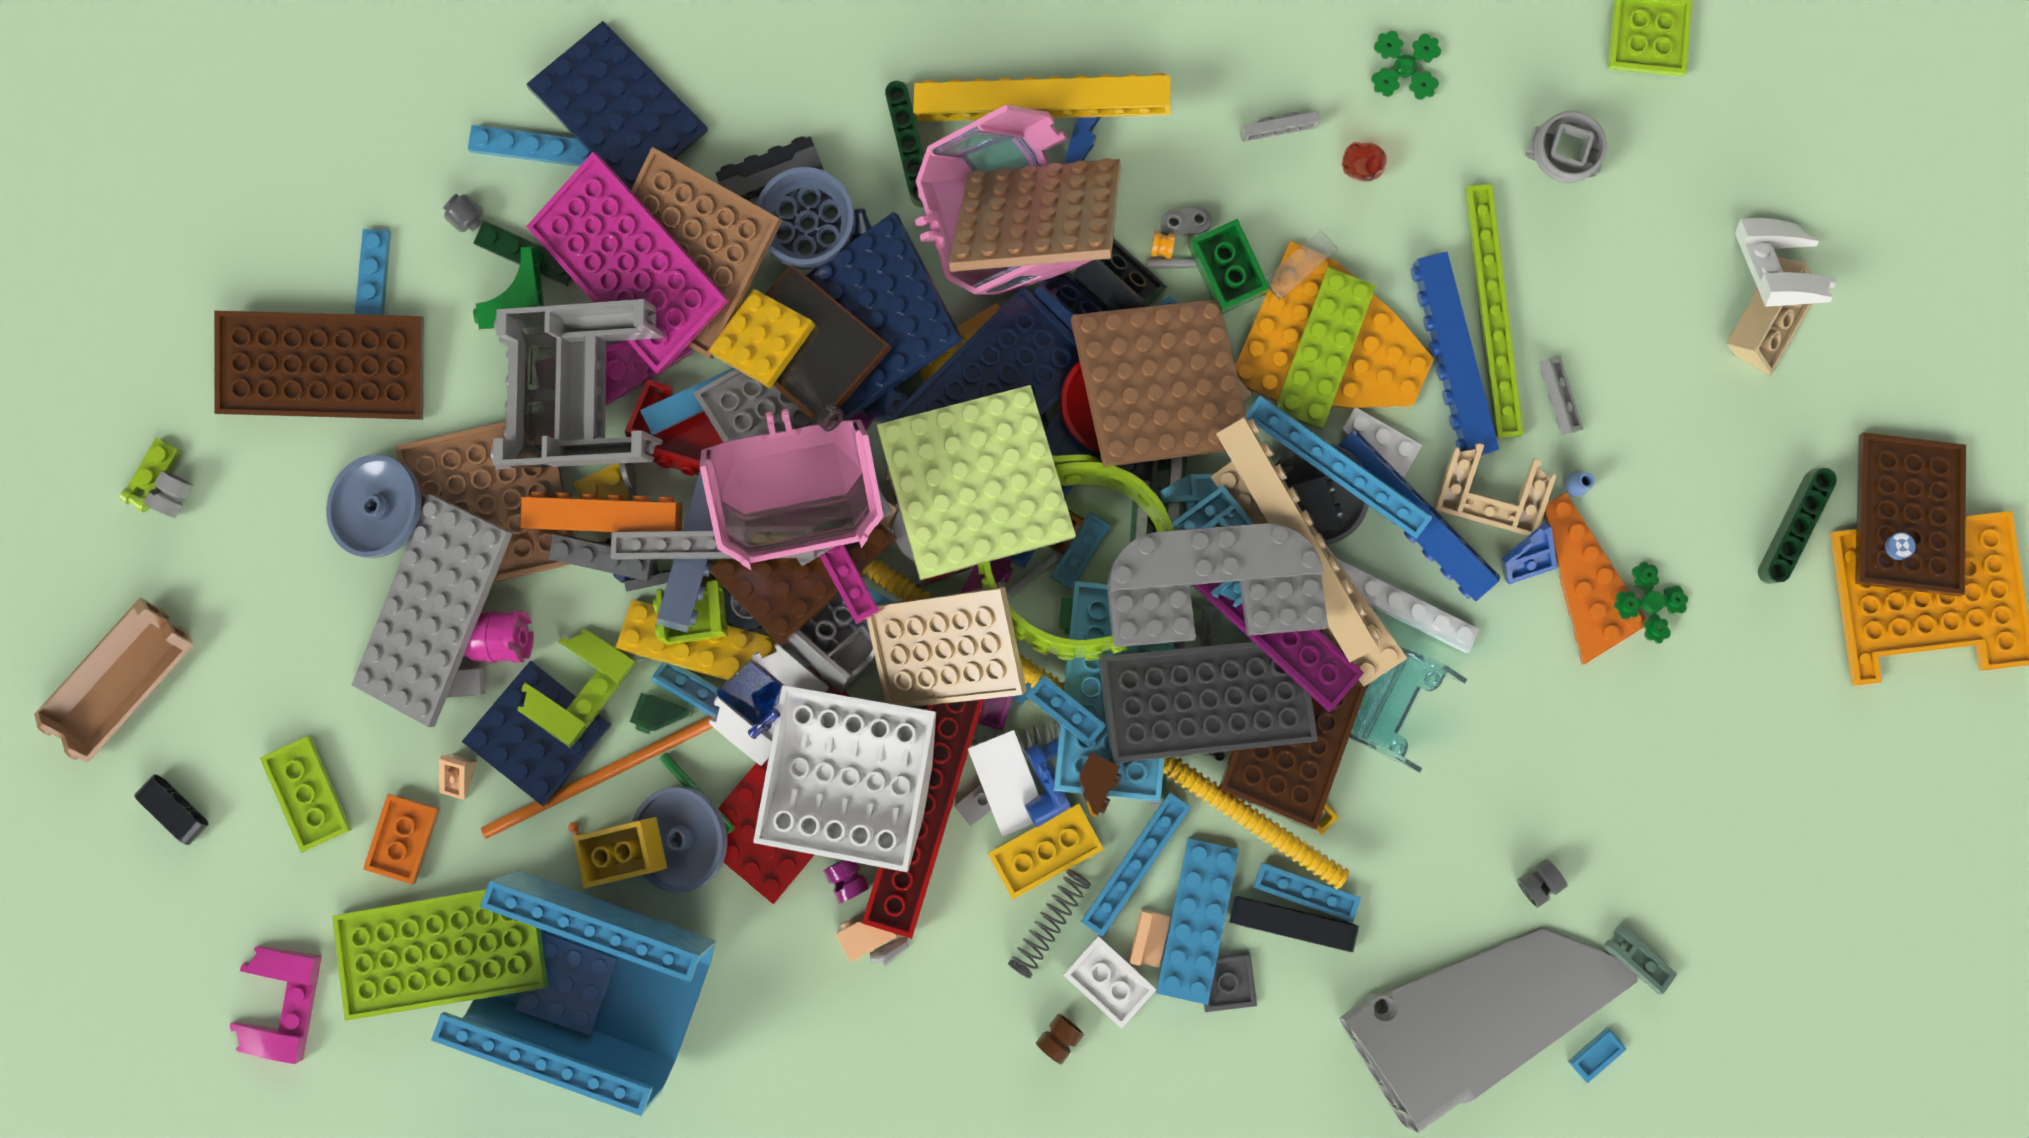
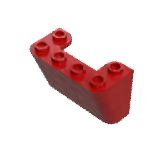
M649 379L646 380L626 426V437H631L632 431H644L652 435L640 410L673 396L672 386ZM702 412L652 435L663 440L661 445L655 446L654 454H651L654 457L652 462H655L662 468L668 469L671 467L680 470L688 476H699V472L701 473V450L724 442L705 412Z

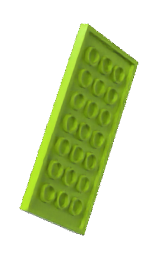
M486 889L333 915L332 920L344 1019L348 1021L547 988L548 981L540 928L481 908Z

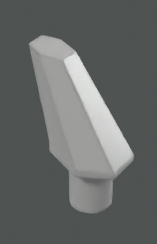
M908 938L882 946V951L870 952L871 963L884 962V965L887 966L908 948Z

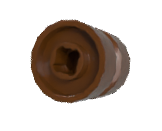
M1058 1013L1049 1024L1051 1031L1042 1033L1035 1044L1048 1057L1062 1065L1071 1052L1069 1046L1076 1047L1084 1037V1033L1073 1022Z

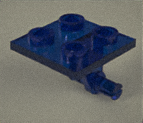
M752 659L746 662L716 691L719 697L755 724L748 730V735L753 739H756L763 731H768L772 727V723L781 715L779 710L774 707L779 704L782 684Z

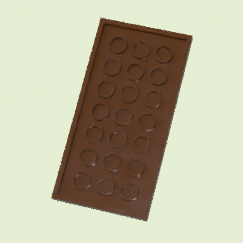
M214 310V414L423 420L424 317Z

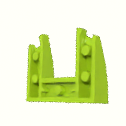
M584 628L580 629L582 634L569 640L563 637L558 641L563 647L597 670L570 706L565 710L530 685L524 683L522 692H527L524 707H518L517 709L569 748L574 746L636 666L635 661Z

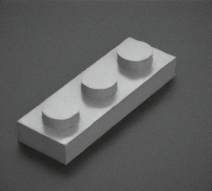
M1561 357L1540 361L1541 376L1546 381L1549 390L1548 398L1554 406L1557 416L1556 423L1562 435L1584 430Z

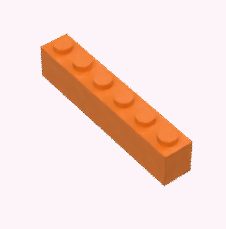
M531 492V496L521 497V528L601 532L682 531L683 502H674V497H658V501H649V496H633V500H623V495H607V499H598V494H582V498H572V493H556V497H547V492Z

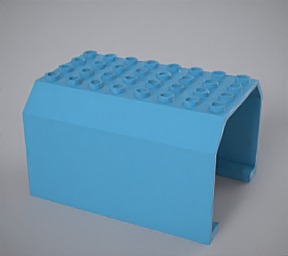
M520 870L490 880L480 906L481 908L540 928L541 936L542 933H547L618 957L591 1035H587L515 1010L521 994L519 992L473 1000L462 1018L447 1012L441 1013L431 1041L642 1116L662 1093L676 1062L712 962L716 940Z

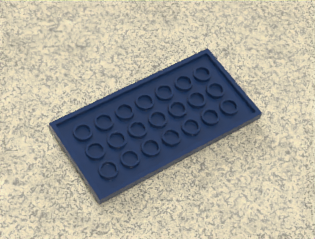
M1022 286L886 422L1031 385L1039 415L1041 416L1060 397L1061 387L1066 375L1080 361L1075 337L1027 288Z

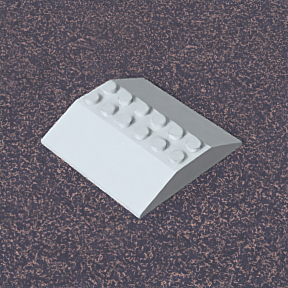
M782 685L753 843L908 872L924 816L930 782L936 712Z

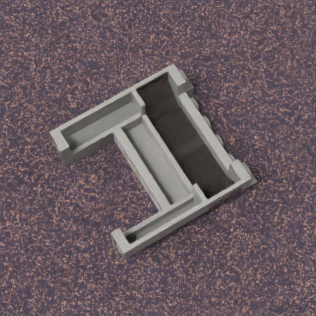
M644 299L497 309L494 321L496 335L499 336V342L508 346L509 349L506 353L508 375L505 380L507 387L505 439H493V447L491 449V458L493 465L496 466V470L653 461L654 457L651 454H654L655 446L661 445L663 440L644 431H632L631 437L605 438L607 342L665 338L663 332L656 328V315L652 314L656 312L654 305Z

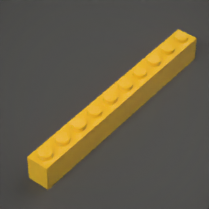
M1131 73L1126 74L1124 77L1103 74L1093 78L1077 75L1073 78L1051 76L1048 79H1037L1035 77H1025L1022 80L999 78L997 81L976 78L967 82L957 79H950L947 82L924 80L922 83H914L913 113L918 122L976 121L1004 105L1049 112L1052 118L1171 115V76L1164 73H1153L1150 76H1140Z

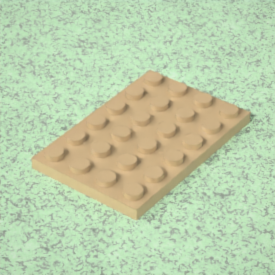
M1005 587L879 604L877 607L880 612L867 618L885 703L914 707L1016 696L1027 692Z

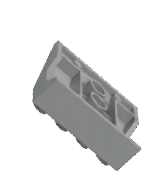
M839 593L800 630L795 632L785 644L842 694L875 661V655L867 619L856 624L847 606L842 603L843 599Z

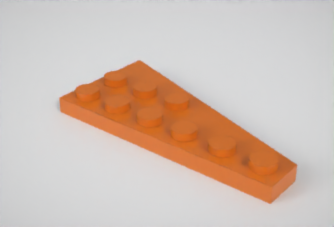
M1563 493L1547 503L1544 519L1545 523L1547 522L1552 527L1556 562L1560 572L1559 578L1568 614L1572 619L1575 631L1573 633L1575 641L1578 643L1581 665L1644 628L1643 623L1647 619L1641 609L1638 610L1639 614L1635 618L1630 617L1627 620L1620 618L1619 611L1614 608V603L1617 602L1616 594L1620 591L1626 593L1629 591L1567 493Z

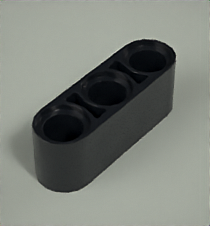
M153 774L134 794L135 799L178 841L185 845H190L209 825L206 818L168 781L159 775Z

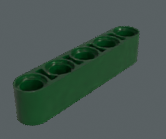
M892 81L886 86L885 95L910 199L915 206L924 207L920 198L914 195L918 189L916 184L918 173H911L908 170L913 164L921 166L924 159L909 92L903 82ZM895 92L904 94L899 100L891 98V95ZM901 116L910 118L906 124H899L897 119ZM907 140H913L916 143L911 149L904 148L902 145Z
M1821 468L1806 473L1758 568V576L1764 583L1785 582L1791 576L1835 488L1837 476L1831 469ZM1818 475L1823 480L1822 486L1818 485L1817 483ZM1806 498L1811 501L1812 506L1810 509L1805 504ZM1795 520L1800 524L1799 532L1794 528ZM1784 543L1789 547L1787 555L1783 552L1782 547ZM1773 565L1778 570L1776 578L1771 574Z

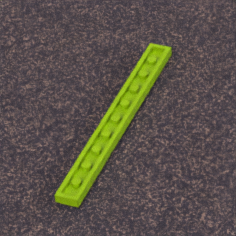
M1490 183L1466 186L1465 197L1494 431L1497 439L1520 437L1524 434L1493 185Z

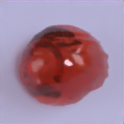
M1353 142L1346 148L1341 166L1343 167L1344 174L1350 178L1362 182H1371L1378 179L1385 171L1387 156L1384 150L1374 143Z

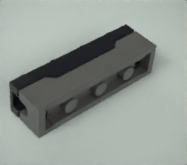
M801 136L792 140L789 145L783 147L781 145L774 146L767 151L768 153L763 155H750L742 163L724 165L715 174L720 185L747 200L759 197L766 184L783 171L797 167H812L823 171L824 169L811 136L807 138Z

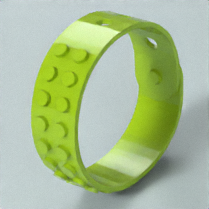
M1052 456L1060 485H1097L1110 488L1136 502L1150 517L1157 532L1174 531L1167 511L1159 497L1131 472L1116 466L1103 467L1100 459L1094 456ZM990 562L978 564L979 575L984 574L985 578L981 580L982 590L998 588L991 572ZM1009 606L1016 639L1021 642L1025 640L1033 645L1032 649L1046 655L1048 652L1058 655L1059 659L1072 661L1074 658H1085L1086 661L1098 660L1102 655L1110 653L1118 655L1128 650L1127 646L1114 647L1112 636L1089 640H1074L1048 634L1029 624Z

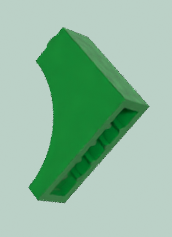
M537 246L520 248V266L514 281L506 291L492 300L476 303V308L473 310V318L475 323L478 324L479 329L494 328L497 309L544 306ZM545 312L517 313L523 326L545 324Z

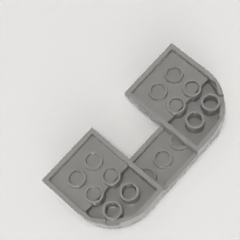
M1268 523L1177 530L1143 535L1133 540L1121 551L1109 572L1107 594L1113 646L1124 647L1195 640L1196 635L1189 585L1240 581L1247 636L1328 628V620L1321 574L1324 572L1321 559L1313 545L1303 535L1279 524Z

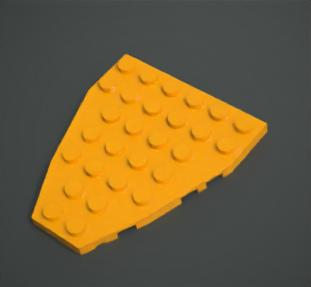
M1292 241L1289 242L1270 284V289L1262 302L1235 363L1238 379L1248 390L1272 401H1278L1326 269L1329 267L1353 276L1337 261ZM1374 294L1332 407L1348 409L1390 408L1395 406L1412 407L1434 360L1403 321Z

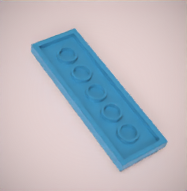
M1191 838L1187 839L1156 994L1208 1005L1239 849Z

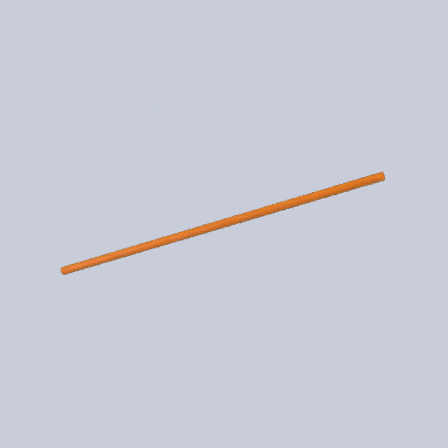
M811 666L808 667V668H810L812 671H814L817 675H820V674H819L815 669H813ZM778 681L768 686L767 690H760L730 706L742 714L781 695L782 685L784 684ZM707 716L560 788L545 807L534 801L481 827V832L488 839L714 728L709 724V719L714 718Z

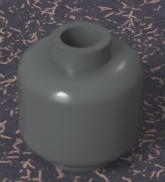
M455 194L443 207L445 210L444 218L459 232H465L468 229L473 232L483 222L480 218L483 212L482 207L467 194L460 196Z

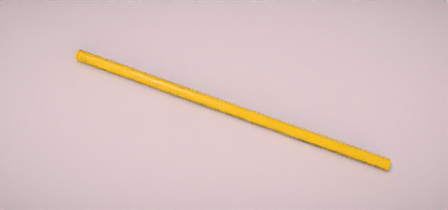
M877 558L862 571V576H869L868 580H875L876 585L881 584L882 589L885 590L887 588L889 590L888 593L896 594L895 597L897 599L902 598V601L931 597L930 592L927 591L925 593L924 588H918L915 582L911 584L909 578L905 580L903 578L904 575L896 574L897 571L895 569L890 570L889 565L884 566V562L881 560L878 562ZM1022 654L1020 656L1025 684L1029 682L1031 684L1030 687L1033 688L1042 676L1045 675L1062 690L1064 689V681L1061 683L1058 681V677H1052L1051 672L1046 673L1045 668H1038L1039 664H1032V660H1026L1025 655ZM1164 758L1163 775L1166 773L1168 775L1167 778H1174L1176 784L1180 782L1182 788H1189L1188 792H1195L1196 797L1201 796L1202 801H1208L1211 807L1213 805L1216 806L1217 811L1222 810L1223 815L1226 816L1228 814L1230 816L1229 819L1237 820L1236 823L1238 825L1243 824L1244 829H1251L1250 833H1257V837L1259 839L1263 837L1265 843H1271V847H1278L1279 852L1284 851L1285 856H1291L1294 862L1299 861L1300 866L1305 865L1306 870H1312V874L1315 876L1320 875L1319 878L1321 880L1326 879L1327 884H1334L1333 888L1336 890L1343 886L1349 876L1347 868L1342 869L1341 864L1338 863L1336 865L1335 860H1329L1326 854L1321 855L1320 850L1315 851L1314 846H1308L1305 840L1301 842L1299 836L1294 837L1293 832H1286L1285 827L1280 828L1279 823H1273V819L1270 817L1268 819L1265 818L1266 815L1264 813L1259 814L1258 809L1255 808L1253 810L1251 808L1252 805L1244 804V800L1239 801L1237 797L1218 790L1217 782H1211L1208 776L1206 778L1203 777L1202 772L1197 773L1196 768L1193 767L1191 769L1189 767L1190 764L1182 763L1183 760L1181 758Z

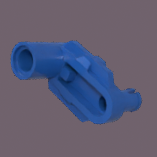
M1059 737L1042 747L1035 744L1025 750L1036 775L1046 791L1024 805L1036 827L1043 825L1071 808L1064 792L1053 791L1056 769L1049 760L1057 756Z

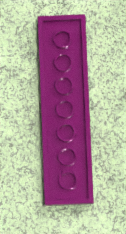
M1223 582L1193 585L1247 635L1243 603L1235 607L1233 606L1235 601L1219 594L1218 598L1211 594V591ZM1319 630L1248 636L1328 712L1337 706L1364 674L1355 663L1349 662L1346 655Z

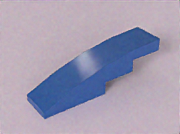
M1078 117L1069 143L1065 164L1085 160L1096 144V135L1091 132L1101 117Z

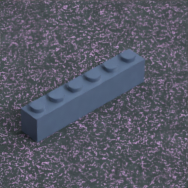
M700 472L683 531H713ZM674 559L658 613L657 625L683 632H688L689 625L695 626L699 612L694 610L696 601H702L706 587L701 585L703 576L709 577V569L712 566V562L708 561V559Z

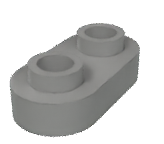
M1202 207L1170 210L1162 216L1160 228L1165 235L1171 233L1175 234V237L1200 235L1209 229L1212 218L1209 211ZM1196 216H1201L1203 218V222L1197 223L1194 218ZM1176 219L1178 225L1171 226L1169 220Z

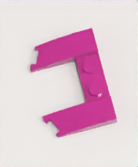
M256 946L254 948L256 955L249 964L247 962L243 963L240 971L287 981L279 1029L236 1022L230 1023L231 1032L236 1031L239 1042L236 1051L269 1060L297 1064L304 1059L322 956Z

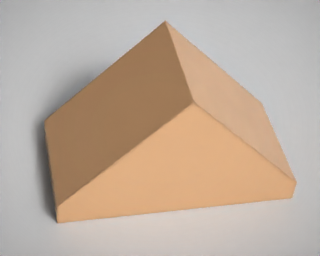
M455 754L441 755L439 759L440 793L465 800L477 761Z

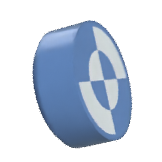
M1896 533L1890 536L1885 543L1887 554L1896 560L1910 557L1916 548L1915 541L1906 533Z

